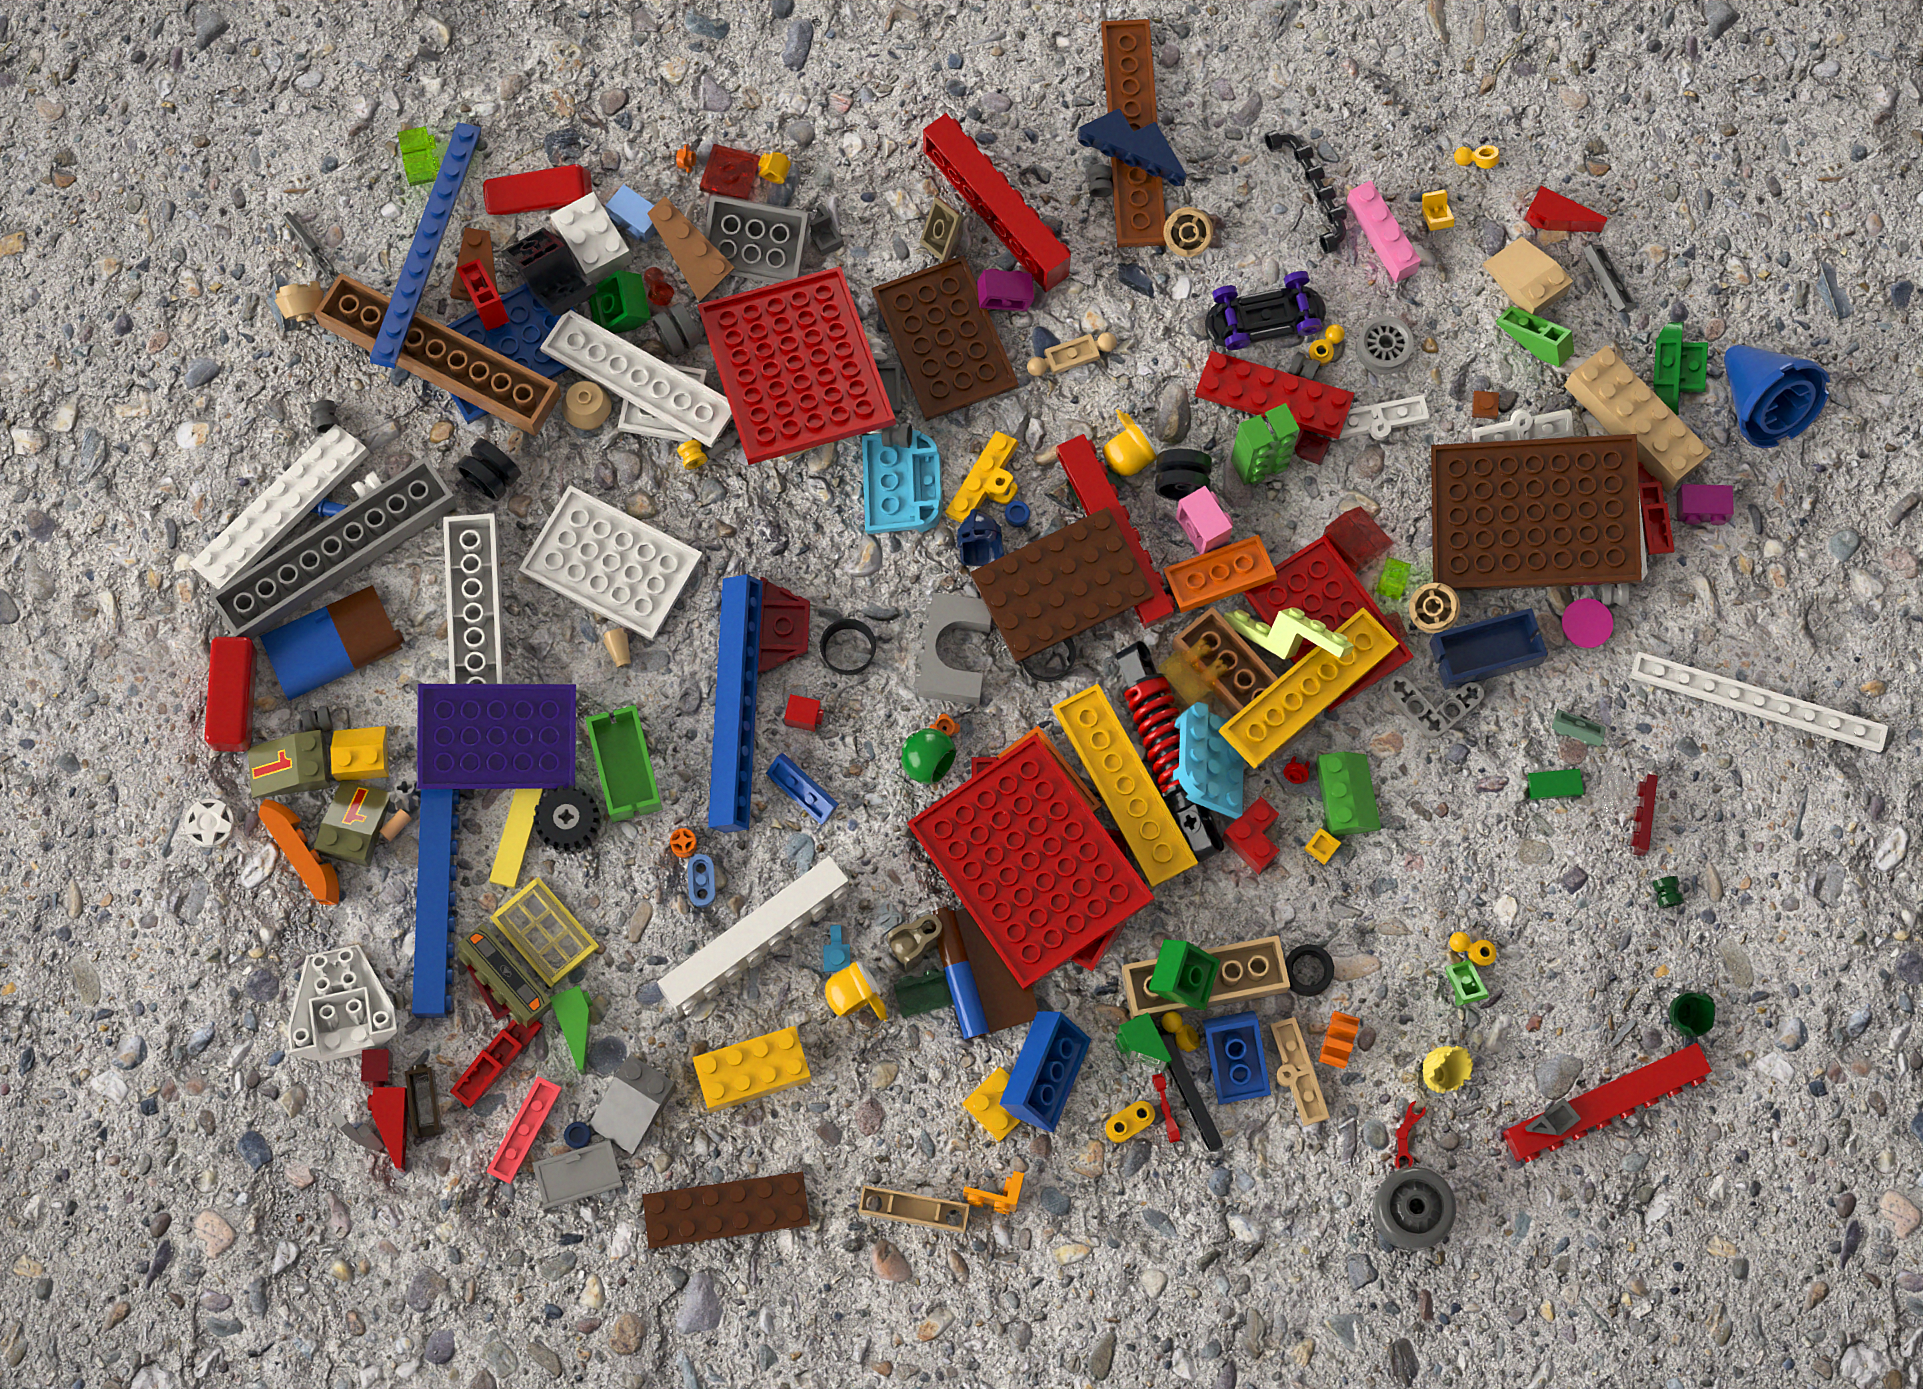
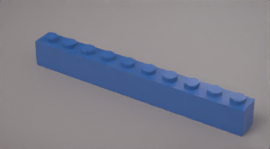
M748 574L724 578L721 591L722 601L718 641L719 652L715 691L716 703L708 827L723 833L749 830L763 581Z
M421 789L412 1014L415 1018H448V1010L453 1009V995L449 994V984L454 983V969L450 968V958L455 957V944L451 942V932L456 930V918L452 916V907H456L457 893L453 891V881H457L458 868L457 865H454V855H458L459 843L458 840H455V830H459L460 826L459 814H456V805H460L461 800L460 789Z

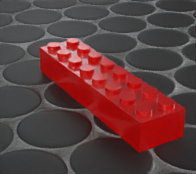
M945 113L924 128L923 152L1028 273H1032V278L1044 292L1047 293L1069 276L1071 261L1069 248L1064 243L1060 244L1055 238L1052 228L1049 225L1045 226L1039 220V214L1033 207L1029 208L1026 205L1022 194L1017 189H1012L1008 184L1009 181L1005 174L1001 171L998 172L993 167L990 157L978 150L975 140L971 136L967 137L964 134L960 123L955 118L951 119Z

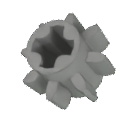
M403 778V780L398 781L396 784H392L393 791L389 793L390 801L395 803L397 810L410 811L416 806H420L421 789H417L416 780L411 781Z

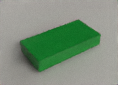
M1580 769L1528 773L1527 775L1531 800L1574 797L1584 794Z

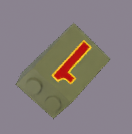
M321 730L291 734L252 746L247 750L252 799L331 788L326 738Z
M342 780L317 835L314 848L318 854L370 867L380 835L379 830L383 826L389 807L390 792Z

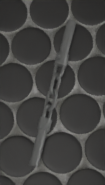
M291 212L284 213L282 218L300 240L301 246L309 256L314 257L322 273L334 283L338 275L334 272L331 262L319 252L320 247L313 238L307 235ZM325 261L330 269L326 271L320 263Z

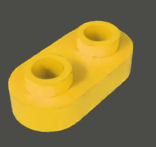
M1137 1101L1112 1116L1107 1121L1105 1127L1107 1137L1112 1142L1123 1143L1149 1127L1155 1118L1153 1106L1146 1101ZM1144 1110L1147 1116L1139 1118L1137 1111ZM1122 1124L1124 1131L1116 1132L1114 1126Z

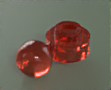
M657 267L648 268L644 273V280L650 286L648 298L655 305H669L674 296V289L668 283L663 282L664 274L661 269Z

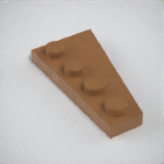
M666 196L647 213L700 303L735 267Z

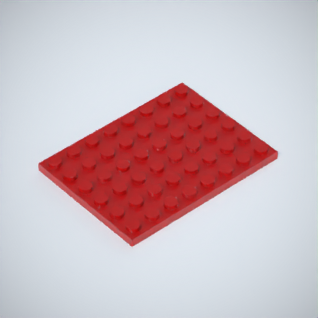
M841 266L697 305L748 465L896 425L894 413Z
M1036 734L907 822L908 827L1024 991L1155 901V897Z

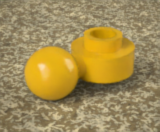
M1485 145L1472 151L1469 147L1462 146L1455 151L1454 160L1460 166H1467L1472 161H1475L1477 166L1490 169L1500 161L1499 149L1495 146Z
M1338 324L1328 326L1325 331V340H1316L1309 347V359L1321 361L1320 366H1325L1332 361L1334 356L1333 344L1340 343L1345 337L1343 327ZM1324 348L1326 353L1321 355L1317 353V350Z
M1461 931L1455 932L1450 937V947L1459 953L1467 951L1468 958L1473 965L1486 967L1494 962L1496 948L1490 941L1478 940L1472 943L1470 937ZM1481 948L1487 951L1486 957L1481 955Z
M1169 1011L1163 1015L1161 1021L1163 1028L1168 1032L1176 1033L1175 1042L1181 1050L1190 1053L1200 1047L1201 1043L1197 1032L1189 1024L1182 1025L1183 1019L1179 1013Z

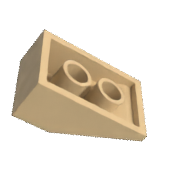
M1522 236L1483 263L1485 269L1519 309L1535 316L1566 295L1573 283V280L1555 260Z

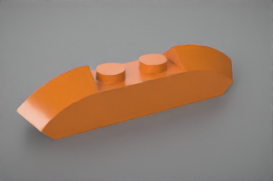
M265 799L260 805L258 816L316 900L323 905H337L339 902V883L331 863L319 865L323 861L315 849L309 851L305 843L309 840L300 828L296 830L301 820L292 810L281 803Z

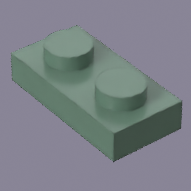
M1557 709L1551 729L1556 730L1563 736L1570 735L1580 739L1587 745L1601 747L1606 731L1605 726Z

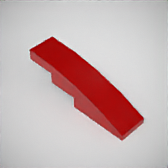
M1638 462L1644 542L1648 555L1674 553L1668 503L1664 502L1662 482L1651 476L1643 468L1644 465Z
M512 1020L505 1029L499 1032L487 1049H483L449 1092L471 1109L511 1066L544 1025L537 1020L526 1028L523 1023L518 1025Z

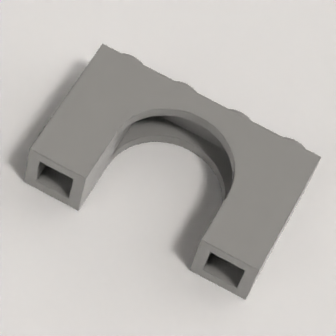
M933 592L932 601L927 600L925 615L929 616L928 625L923 624L921 639L926 641L925 648L919 649L918 664H922L921 673H916L914 688H918V697L980 705L983 673L955 670L946 666L939 659L936 647L939 640L946 633L955 629L990 633L992 616L983 599Z

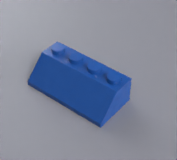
M1037 1011L999 1105L1019 1120L1046 1131L1054 1132L1092 1039L1062 1012Z

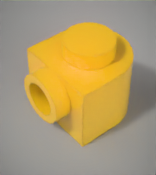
M765 152L759 161L761 168L758 176L772 183L783 184L791 167V162L782 153L773 152L768 154Z

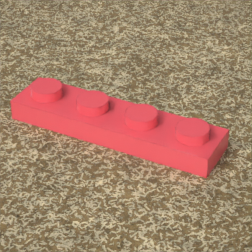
M539 1076L536 1078L486 1171L488 1174L510 1185L513 1183L563 1089Z

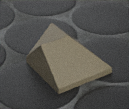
M935 197L919 243L942 262H948L956 255L963 235V216L942 199Z

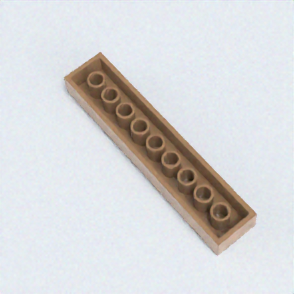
M340 273L314 314L320 326L372 352L391 298ZM416 311L397 365L504 421L537 436L561 397L558 383Z

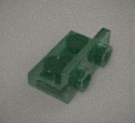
M932 969L924 972L922 977L914 979L913 976H906L898 979V983L894 984V991L902 1020L954 1005L945 970L939 972V969Z

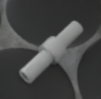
M736 427L729 433L725 432L718 438L719 441L712 448L704 452L709 460H712L724 449L728 450L735 444V440L739 438Z

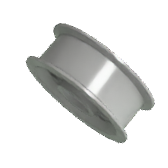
M1379 316L1371 319L1363 326L1357 341V355L1360 362L1368 370L1377 374H1392L1401 370L1409 361L1414 346V338L1411 330L1403 321L1391 316ZM1386 342L1390 345V348H1383L1379 343Z

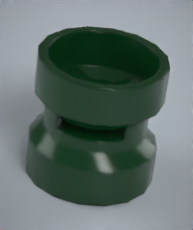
M1678 876L1664 877L1652 882L1654 891L1659 896L1657 902L1660 909L1684 903L1683 894L1678 890L1680 885Z

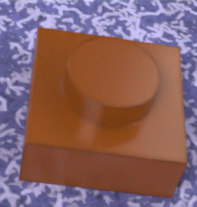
M1474 390L1471 417L1496 420L1498 417L1499 393Z

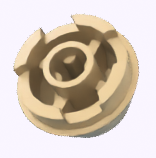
M1184 207L1176 210L1168 217L1164 226V239L1167 246L1175 254L1183 257H1193L1201 254L1208 248L1213 238L1211 220L1203 211L1193 207Z
M310 281V286L295 283L280 287V290H275L277 299L274 301L286 320L297 319V322L312 320V316L315 315V311L324 298V291L321 290L319 281Z
M580 381L572 385L565 393L561 403L565 419L571 425L582 430H593L600 427L608 418L612 407L608 392L602 386L590 381Z
M1428 583L1421 586L1412 595L1409 603L1411 620L1419 629L1429 633H1438L1449 629L1456 622L1460 613V601L1457 594L1452 588L1442 583Z

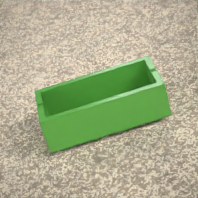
M1286 403L1265 412V416L1274 431L1273 436L1261 414L1239 424L1231 462L1244 486L1252 483V485L1260 483L1266 478V474L1274 473L1277 475L1288 469L1300 428Z
M636 705L613 710L617 723H611L608 712L585 718L612 823L634 818V812L637 811L642 816L663 810Z

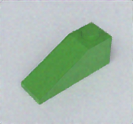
M1510 306L1496 320L1498 326L1538 359L1560 368L1574 353L1572 330L1514 306Z
M576 986L549 998L552 1001L554 1011L577 1069L583 1075L586 1073L592 1015L589 1007L593 1006L588 991L582 992L580 986Z

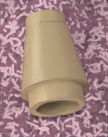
M623 628L604 633L605 640H603V643L616 667L620 668L631 664L628 635L624 633Z

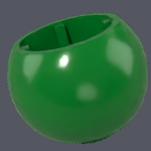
M925 728L917 733H912L906 739L901 749L903 753L901 763L904 771L912 780L926 785L936 784L951 768L957 750L954 742L946 733L934 728Z

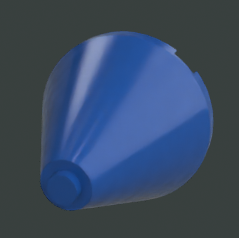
M1741 344L1731 346L1725 353L1724 364L1740 431L1753 446L1772 448L1779 446L1777 440L1786 436L1792 440L1802 433L1820 414L1829 396V392L1825 388L1826 382H1830V377L1818 363Z

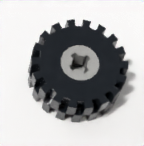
M563 785L557 786V791L553 792L552 789L547 791L548 796L544 797L542 795L539 799L540 805L535 806L534 811L536 815L533 816L535 829L542 843L544 842L550 850L553 848L559 854L564 851L567 855H572V851L575 850L580 853L583 851L582 848L584 846L589 848L592 845V839L596 840L599 835L598 829L601 830V815L593 797L589 793L586 794L585 790L580 787L577 790L573 785H568L566 789H564Z

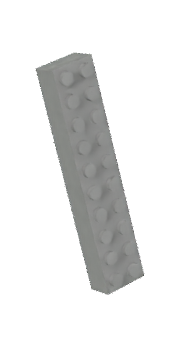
M424 457L208 597L235 637H248L252 640L458 505L447 485L427 457Z

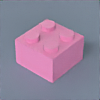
M1206 486L1179 500L1176 513L1177 521L1200 555L1226 546L1229 543L1233 528L1231 517L1227 512H1222L1218 506L1220 503L1216 494L1213 491L1209 492Z

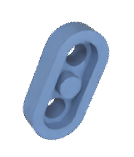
M698 854L693 856L688 862V888L691 902L697 907L704 908L710 906L716 897L715 871L711 858L704 854ZM701 865L706 867L703 873L696 871ZM706 891L708 894L706 898L700 899L698 893Z

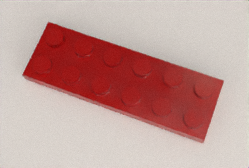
M1212 350L1195 391V397L1254 415L1261 414L1264 418H1266L1265 412L1286 403L1299 428L1338 440L1355 393Z

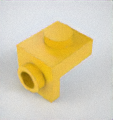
M1446 190L1424 193L1422 195V215L1430 231L1454 227V217L1447 204Z

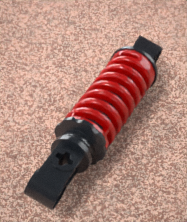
M1137 641L1118 652L1116 656L1127 682V686L1121 690V693L1126 701H1129L1128 708L1134 713V723L1139 725L1138 734L1144 738L1142 745L1144 749L1149 751L1147 758L1150 762L1154 763L1152 771L1155 775L1159 776L1157 784L1161 790V797L1164 801L1173 802V812L1179 818L1188 845L1196 860L1203 862L1224 850V843L1218 833L1210 809L1185 798L1188 793L1181 786L1179 779L1174 781L1173 771L1179 767L1180 729L1174 727L1175 721L1171 722V719L1177 717L1180 711L1176 707L1166 709V707L1175 702L1173 695H1167L1172 693L1168 683V676L1165 673L1157 674L1149 648L1144 642Z

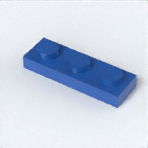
M784 753L776 757L765 773L821 825L829 820L839 805Z

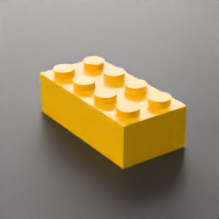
M795 1026L692 1057L709 1114L812 1082Z

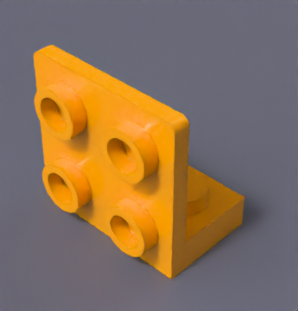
M1014 1171L1012 1178H1006L1003 1196L965 1186L963 1199L968 1200L967 1204L983 1208L985 1204L993 1206V1211L1009 1215L1010 1211L1016 1212L1024 1173Z

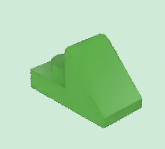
M1471 960L1445 966L1446 975L1455 991L1456 1006L1489 998L1488 992Z

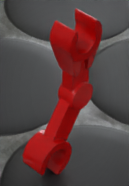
M1162 1073L1152 1075L1154 1088L1159 1093L1161 1101L1160 1108L1166 1119L1165 1125L1169 1142L1180 1141V1132L1174 1118L1171 1117V1109L1166 1099L1165 1090L1167 1085L1165 1077Z
M1413 1101L1408 1106L1404 1122L1395 1133L1398 1155L1394 1159V1164L1397 1169L1400 1168L1399 1159L1401 1157H1405L1408 1160V1167H1411L1413 1164V1158L1408 1153L1407 1136L1411 1127L1426 1112V1107L1422 1109L1419 1115L1412 1112V1107L1416 1101Z

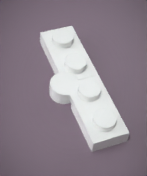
M1424 395L1350 409L1339 439L1370 433L1374 439L1384 440L1389 436L1393 428L1428 422L1430 417Z
M1569 409L1537 416H1531L1525 410H1517L1512 414L1511 420L1508 422L1472 429L1473 443L1574 436L1572 412Z

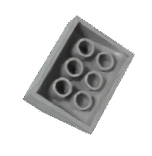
M714 194L710 196L704 236L735 267L729 275L776 284L799 277L812 212Z

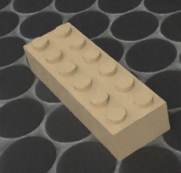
M1608 345L1604 346L1574 370L1564 385L1611 435L1637 434L1638 462L1644 465L1643 468L1651 476L1662 482V487L1668 493L1701 467L1712 453Z
M1279 935L1203 949V951L1221 960L1206 1008L1287 993L1290 988ZM1158 958L1122 966L1121 974L1131 1020L1147 1012L1151 1019L1163 1017L1169 1011L1184 1013L1199 1009L1165 999L1149 990Z

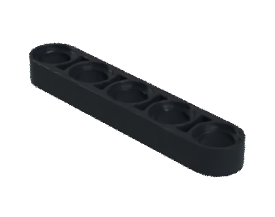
M1165 1029L1159 1031L1158 1033L1172 1059L1169 1071L1205 1145L1210 1152L1223 1147L1220 1135L1170 1033Z

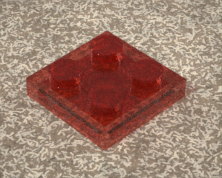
M713 144L699 186L700 191L748 200L759 169L761 156Z

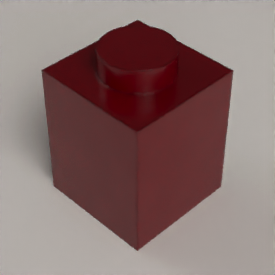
M363 1049L361 1082L368 1086L370 1090H373V1087L392 1085L393 1053L389 1049Z

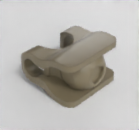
M927 914L913 923L900 925L887 934V944L896 958L904 963L906 972L917 967L923 961L926 954L937 948L935 940L941 934L942 923L935 915ZM926 922H933L936 925L934 933L925 934L926 931H932L931 924Z

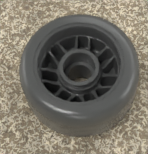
M1422 1167L1403 1168L1389 1175L1378 1187L1372 1204L1373 1220L1381 1236L1393 1246L1407 1251L1426 1250L1435 1246L1450 1232L1456 1218L1455 1196L1449 1184L1434 1171ZM1411 1201L1420 1203L1422 1206L1421 1214L1411 1212L1409 1208Z

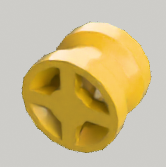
M697 439L687 441L677 448L679 456L684 459V468L687 470L700 467L708 460L706 454L701 451V442Z

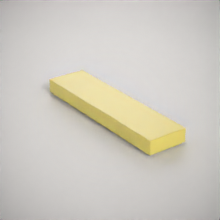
M543 789L515 790L490 875V883L513 889L516 888L534 827L533 816L536 815L534 809L536 805H540L539 799L543 795Z

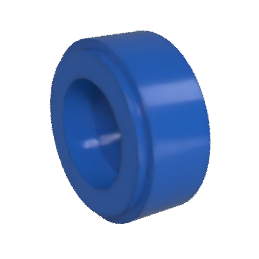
M1022 501L1009 503L1005 509L1006 522L1015 528L1025 526L1030 519L1028 505Z

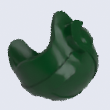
M1684 992L1673 998L1669 1007L1671 1025L1679 1030L1680 1036L1689 1039V1037H1699L1709 1032L1713 1028L1716 1004L1713 1002L1714 999L1706 993L1699 995L1694 992Z

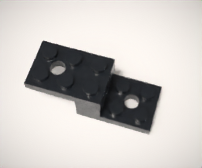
M544 227L501 251L505 260L520 273L532 297L554 317L566 314L570 307L577 303L588 301L594 293L598 292L593 282L578 271L566 246Z

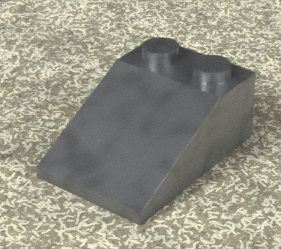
M630 1054L612 1081L588 1127L634 1155L674 1094L677 1086L674 1081Z

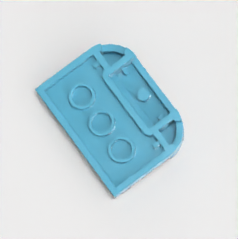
M912 430L910 448H902L899 445L885 447L882 444V434L862 436L865 531L867 534L914 529L924 532L939 524V519L943 512L941 455L935 442L929 436L922 434L921 431Z
M1196 702L1175 721L1174 727L1180 729L1179 767L1173 771L1174 781L1179 779L1181 786L1188 793L1185 797L1188 800L1237 819L1242 816L1244 758L1218 732L1229 720L1208 712V704Z

